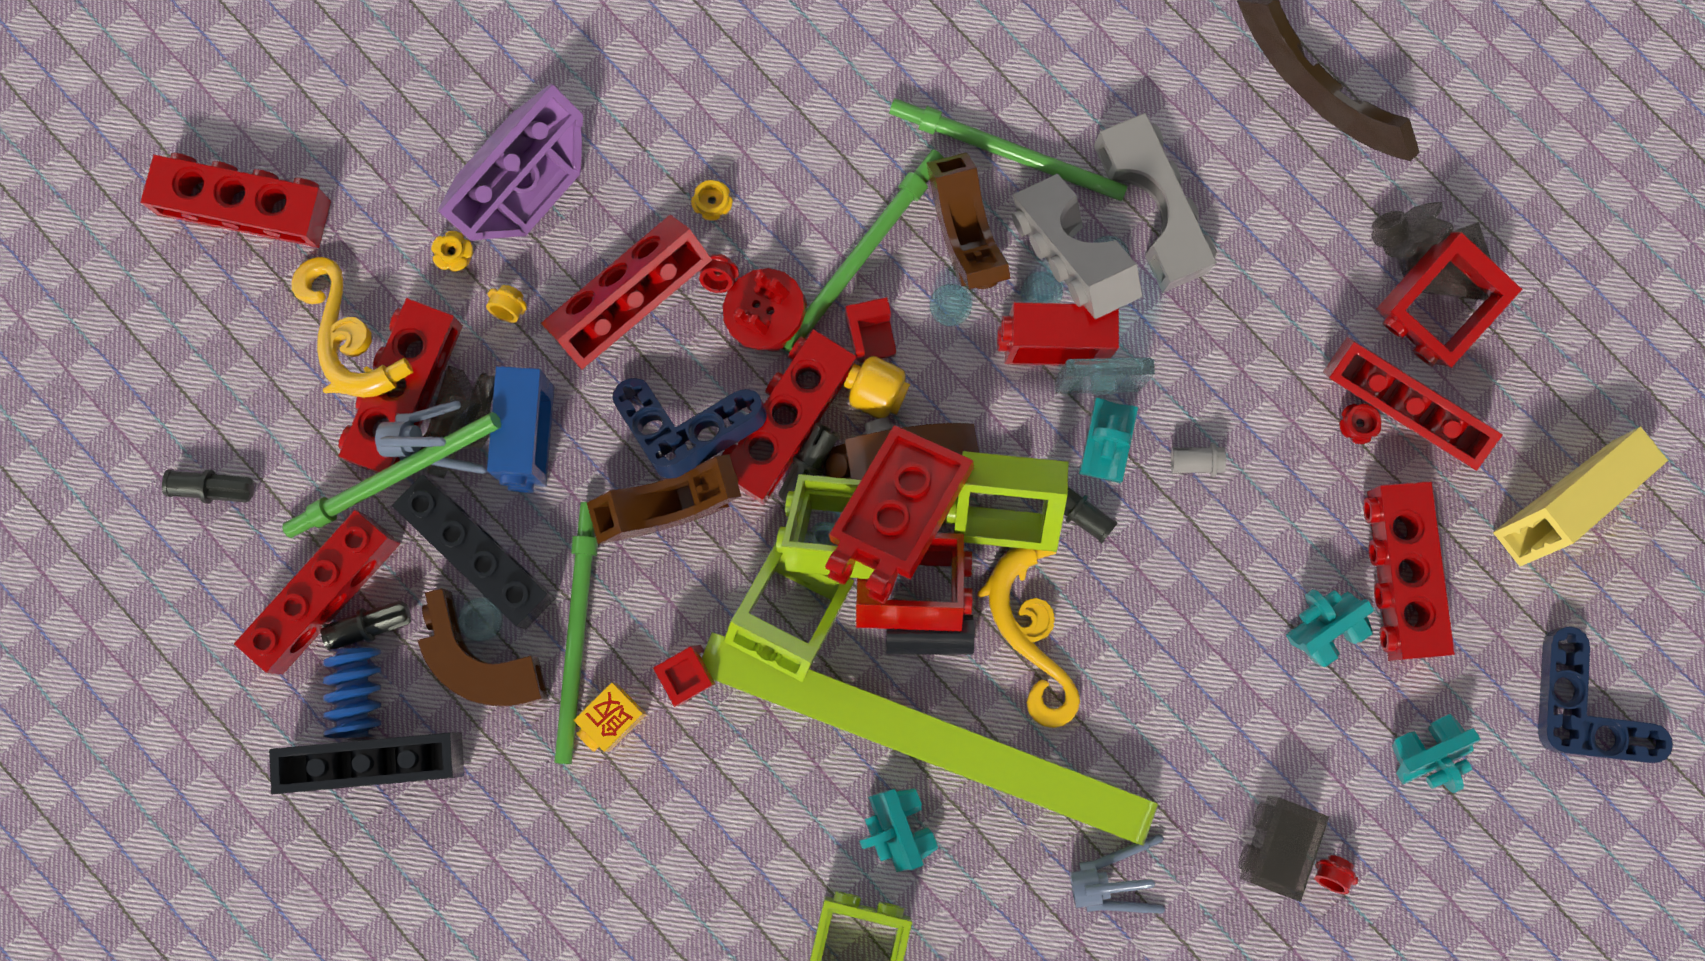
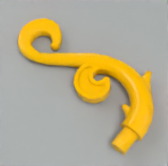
M315 257L302 263L294 272L291 281L292 291L299 300L308 304L324 302L326 299L325 293L313 291L312 284L315 279L324 274L329 275L331 279L330 292L317 335L319 364L325 377L331 382V384L323 388V392L367 398L381 395L396 388V382L413 373V369L406 358H402L389 367L382 365L375 370L366 366L363 368L365 373L352 372L341 363L338 356L339 349L345 356L358 357L368 350L372 343V333L368 326L356 317H346L338 321L343 295V275L339 265L326 257ZM346 340L345 343L341 347H339L340 343Z
M1013 547L999 559L987 582L977 592V596L981 598L989 595V606L993 620L1002 636L1012 648L1062 685L1065 692V701L1058 708H1049L1044 704L1042 696L1049 683L1043 679L1033 685L1026 701L1028 713L1035 722L1043 727H1061L1073 720L1078 712L1080 705L1079 692L1069 675L1033 643L1046 638L1053 630L1055 620L1053 609L1046 601L1038 598L1025 600L1020 605L1017 613L1019 616H1029L1031 623L1028 627L1023 628L1016 622L1010 606V591L1016 577L1019 576L1020 581H1024L1030 566L1037 565L1038 559L1054 555L1057 552Z

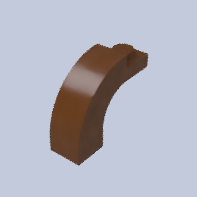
M965 152L926 162L937 217L949 258L961 287L967 285L969 290L974 288L988 289L997 285L998 282L1011 279L1009 264L991 233L982 201L977 167L968 153Z
M937 423L902 427L904 430L962 455L963 451L979 453L974 424ZM891 429L846 439L845 444L833 447L824 463L826 477L862 480Z
M729 454L716 456L677 478L665 479L636 487L610 490L587 502L597 543L602 544L651 534L706 517L728 508L729 502L742 496Z
M443 588L425 592L427 604L422 605L423 619L427 629L434 631V636L417 641L425 662L441 683L455 694L467 700L489 706L517 707L549 700L539 657L528 656L500 664H489L480 660L468 649L463 640L452 592Z

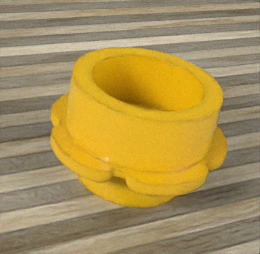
M707 180L695 188L694 196L691 198V205L694 212L700 213L703 219L715 221L720 219L722 214L729 213L733 201L729 197L730 190L724 183ZM713 197L716 199V202L714 204L708 203V199Z
M448 231L445 236H438L432 243L433 262L442 270L460 271L467 267L473 255L472 243L467 239L465 240L461 232ZM450 248H455L454 254H448Z
M501 285L498 290L492 288L487 293L490 298L486 305L487 310L502 321L515 323L520 315H523L527 310V304L523 300L524 295L512 286Z

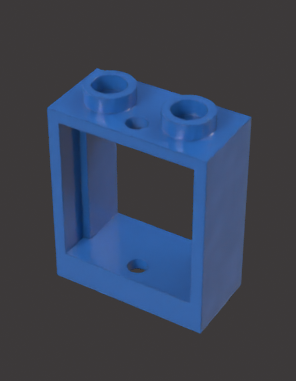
M496 366L492 412L498 415L502 426L490 433L487 472L498 479L500 485L508 486V491L533 493L534 486L547 487L555 386L541 369Z

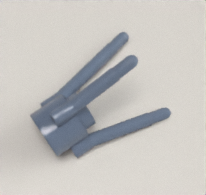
M453 401L414 413L397 414L395 422L381 423L378 425L375 434L377 451L383 457H399L401 461L418 452L421 447L444 446L446 444L444 438L423 437L421 429L414 425V423L457 410L461 407V403ZM446 457L431 464L480 474L487 472V467L484 465Z
M1157 834L1146 839L1144 846L1134 843L1094 861L1080 862V871L1070 872L1075 907H1086L1087 912L1108 910L1164 913L1165 907L1163 905L1106 900L1111 899L1110 893L1154 888L1155 881L1153 879L1109 883L1106 872H1097V870L1162 843L1164 837L1161 834Z

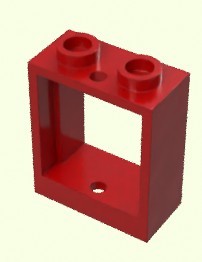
M1445 232L1376 310L1386 318L1382 324L1392 334L1400 339L1406 337L1416 346L1412 351L1420 360L1431 367L1437 364L1452 368L1523 289L1462 232ZM1451 261L1488 298L1450 340L1443 345L1411 316L1406 309Z
M1014 302L1008 316H1002V324L998 326L997 350L998 352H1005V364L1106 366L1119 348V308L1095 319L1084 305L1078 307L1076 304Z
M937 533L919 564L924 566H951V602L887 600L885 604H882L868 597L870 590L865 587L868 579L857 578L856 628L962 631L963 614H972V588H964V577H971L972 551H964V534Z

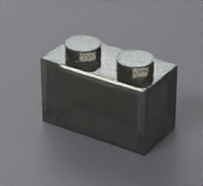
M1267 796L1266 802H1260L1254 813L1252 825L1256 828L1252 843L1251 845L1246 844L1240 854L1238 868L1242 872L1239 879L1301 902L1329 816L1280 797Z

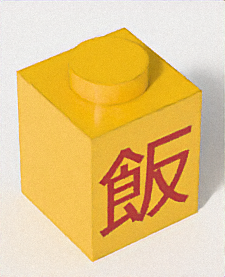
M611 682L574 719L581 728L576 734L592 751L595 752L600 747L604 752H610L647 713L618 683Z

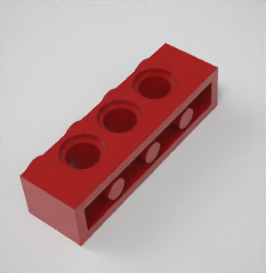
M171 153L170 157L153 154L140 203L158 216L319 248L331 200L319 188L320 185L308 179L294 178L293 182L278 180L279 177L277 175L260 169H254L252 174L239 172L238 168L225 162L212 161L211 166L197 163L196 159L188 155ZM204 183L201 192L191 196L192 189L197 184ZM240 191H245L244 198L239 203L231 205L234 195ZM286 199L285 207L277 213H272L274 204L279 200Z
M670 214L543 320L541 324L564 352L583 370L712 261V258L690 228Z
M408 298L405 299L402 308L399 307L395 310L389 325L390 337L386 346L380 347L377 351L372 367L373 370L382 365L389 367L402 358H406L413 369V373L403 378L406 380V389L398 397L391 398L389 391L374 397H357L356 409L358 411L352 425H347L340 436L338 446L341 450L338 457L375 473L400 461L399 457H383L379 454L375 444V437L373 436V427L380 419L388 418L389 422H395L397 414L414 413L429 408L463 327L455 316ZM423 341L421 353L414 358H407V347L412 342ZM423 420L415 422L414 425L420 428Z
M814 329L807 339L801 336L794 344L788 355L792 362L785 373L782 374L778 371L769 382L765 390L769 397L764 403L767 411V419L764 425L740 440L737 445L733 444L722 453V455L730 454L734 472L737 475L739 489L762 505L766 504L793 463V456L799 454L813 431V426L815 423L820 422L843 387L853 364H856L857 356ZM803 372H814L820 377V383L813 389H803L796 382L798 376ZM783 406L793 408L797 412V418L789 425L778 424L773 419V415L778 408ZM765 441L773 446L774 452L769 459L757 461L750 456L751 447L757 442Z
M1349 337L1344 340L1323 371L1332 381L1476 471L1503 436V434Z
M1432 481L1381 485L1367 491V498H1365L1363 503V511L1366 522L1371 523L1373 540L1369 543V558L1372 565L1377 568L1378 583L1374 587V598L1377 607L1382 609L1384 626L1380 628V643L1383 651L1388 654V661L1455 655ZM1395 519L1402 521L1407 528L1405 540L1398 538L1393 531ZM1402 561L1406 562L1412 569L1413 576L1410 583L1405 582L1399 575L1398 569ZM1408 604L1412 605L1418 612V621L1415 626L1410 625L1404 617V610Z
M354 510L234 642V645L265 673L283 675L321 633V626L329 624L401 543L370 516Z

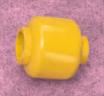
M871 356L865 360L862 366L853 364L844 387L851 390L849 403L852 407L880 419L888 417L890 413L897 415L911 384L905 382L906 373L902 368L876 356Z

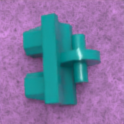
M1095 398L1079 474L1117 483L1123 482L1138 411L1137 406L1123 405Z
M1312 589L1305 594V600L1309 608L1299 614L1303 623L1285 635L1292 646L1304 651L1314 663L1321 667H1327L1337 660L1340 655L1332 640L1343 633L1347 641L1356 644L1373 634L1367 616L1374 612V609L1369 600L1364 599L1360 601L1348 591L1340 596L1336 590H1333L1326 596H1323L1317 590Z
M1452 714L1443 716L1430 724L1428 730L1437 745L1427 750L1415 731L1395 739L1392 748L1400 763L1396 774L1403 785L1436 770V773L1426 777L1429 787L1434 789L1444 784L1452 793L1464 789L1461 775L1472 771V767L1467 759L1455 764L1453 761L1474 751L1473 744L1481 740L1474 728L1465 731Z
M894 788L868 797L875 815L864 819L870 835L859 840L861 848L866 849L875 846L880 861L891 858L896 872L907 869L914 870L923 866L922 859L936 851L938 845L929 827L922 828L913 833L909 827L906 817L922 811V803L917 790L913 788L896 791Z

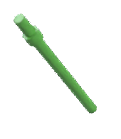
M896 98L892 102L889 114L919 125V130L934 135L935 132L1052 176L1058 174L1065 181L1118 201L1123 200L1127 190V185L942 116L943 111L927 106L926 109Z
M932 149L915 172H909L898 185L900 191L806 309L801 328L791 340L786 342V345L783 347L784 350L790 353L794 344L801 336L807 337L912 201H918L928 189L926 183L929 181L926 162L944 158L942 154Z
M491 412L444 437L446 440L444 446L425 447L329 499L322 497L307 505L305 512L282 524L283 532L287 537L293 538L314 526L321 528L335 521L337 514L498 430L502 426L500 418L496 413Z
M580 502L577 536L572 537L571 554H575L554 759V763L572 764L576 727L574 719L577 717L592 556H597L598 543L594 537L595 532L587 502Z

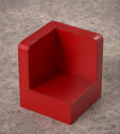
M887 297L845 307V318L853 353L857 356L856 364L864 363L871 356L883 359L896 355L897 350L890 324L891 311Z
M701 645L690 646L653 667L674 707L686 704L694 696L715 685L711 674L700 656L704 653Z

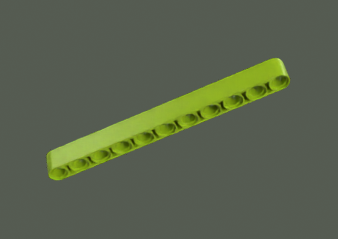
M711 632L702 655V660L713 680L1141 846L1145 844L1158 804L813 670L809 669L803 682L725 643V636Z

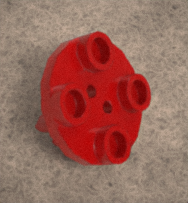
M771 268L752 270L738 278L730 290H728L723 303V321L730 335L744 347L771 352L779 351L801 328L806 314L807 299L796 280L784 271ZM760 303L758 308H754L755 304ZM774 310L773 314L768 315L769 311Z

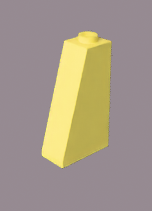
M1640 426L1611 441L1501 525L1493 534L1519 566H1523L1574 544L1661 468L1668 459Z

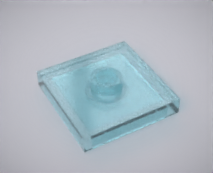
M1151 357L1068 359L1055 378V394L1091 393L1093 395H1110L1117 392H1139L1155 375L1154 359Z

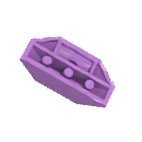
M553 84L548 85L511 113L459 171L437 211L471 241L526 236L581 174V127H583V114Z

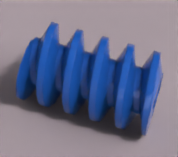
M377 648L330 649V651L336 652V655L324 659L323 666L334 669L336 672L325 676L323 683L336 687V690L325 694L323 701L336 705V708L325 712L323 719L336 723V726L325 730L323 737L329 739L375 737L369 734V730L382 725L380 719L368 716V713L381 708V702L369 699L368 695L381 690V685L368 681V677L381 672V667L369 664L368 659L380 655L381 650Z

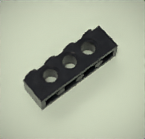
M422 474L391 505L516 627L526 630L556 599L456 501L427 476Z
M462 732L269 749L271 795L464 777Z

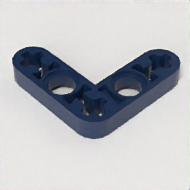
M629 378L622 381L616 386L612 395L617 410L652 466L661 477L667 479L684 475L696 466L757 431L764 425L767 419V411L760 395L750 389H742L730 394L675 427L648 384L642 379ZM634 396H636L643 405V408L639 409L638 411H636L631 401H629V399H631ZM747 407L751 412L744 415L741 410ZM728 418L732 425L726 427L724 419ZM657 420L662 422V426L657 432L648 435L642 434V429L647 423ZM707 427L719 428L714 438L708 441L698 440V435L703 429ZM687 441H690L693 446L690 450L685 443ZM670 452L676 455L672 460H668L665 457Z
M1575 627L1556 628L1548 632L1542 646L1538 736L1542 745L1549 751L1563 754L1640 763H1660L1666 760L1672 752L1673 742L1672 737L1664 727L1654 723L1587 716L1590 666L1589 639L1584 632ZM1567 639L1568 643L1574 644V652L1566 654L1565 650L1559 649V641ZM1556 665H1574V671H1556ZM1561 677L1571 681L1574 687L1573 697L1567 702L1559 700L1554 693V685ZM1554 708L1572 709V715L1554 714ZM1562 726L1563 729L1569 730V739L1565 738L1561 741V738L1554 736V728ZM1602 726L1609 727L1615 736L1614 745L1607 751L1598 747L1595 741L1596 731ZM1629 737H1648L1656 741L1655 749H1648L1643 746L1628 745Z

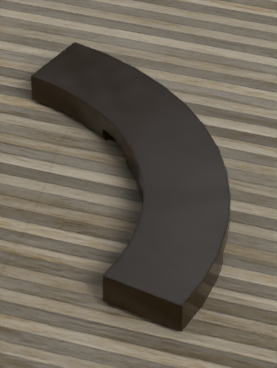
M1237 0L1254 39L1269 62L1284 81L1321 117L1360 143L1392 157L1411 161L1420 153L1410 118L1385 111L1367 101L1349 98L1341 92L1344 86L1332 77L1319 63L1313 66L1305 57L1301 40L1289 23L1279 0Z

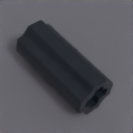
M963 615L962 631L886 629V654L973 655L975 638L973 615Z

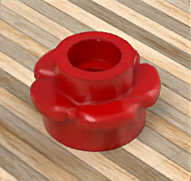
M713 254L710 256L712 261L699 271V281L710 292L724 293L730 290L735 283V278L739 276V269L727 256Z
M1366 403L1360 405L1350 404L1342 411L1343 419L1339 422L1340 431L1344 437H1350L1353 443H1369L1372 437H1376L1380 433L1381 416L1373 406ZM1357 420L1363 421V427L1357 426Z
M1329 855L1327 859H1321L1315 864L1318 869L1314 877L1315 881L1335 893L1348 894L1351 886L1356 885L1359 881L1353 872L1354 865L1342 857Z

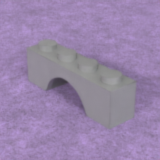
M1143 113L1100 131L1094 143V148L1109 179L1140 187L1153 198L1158 206L1161 215V232L1159 238L1152 244L1145 257L1162 293L1208 274L1217 263L1215 260L1217 251L1210 236L1203 235L1197 222L1199 220V213L1194 201L1190 197L1186 198L1180 186L1181 175L1177 165L1172 160L1168 161L1162 148L1164 140L1159 127L1155 123L1151 124L1147 114Z
M1058 174L1013 194L1017 212L1012 213V219L1018 233L1022 237L1027 235L1030 238L1031 245L1039 259L1046 258L1055 279L1059 283L1065 281L1070 295L1078 307L1084 305L1091 315L1097 319L1143 297L1137 264L1116 240L1089 243L1073 238L1083 228L1077 195Z

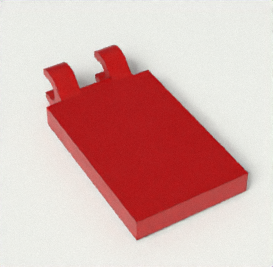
M894 425L829 534L831 542L838 546L825 565V568L830 570L828 578L845 585L852 574L856 561L874 569L865 585L870 590L868 597L885 604L893 590L898 574L911 580L974 469L973 460Z

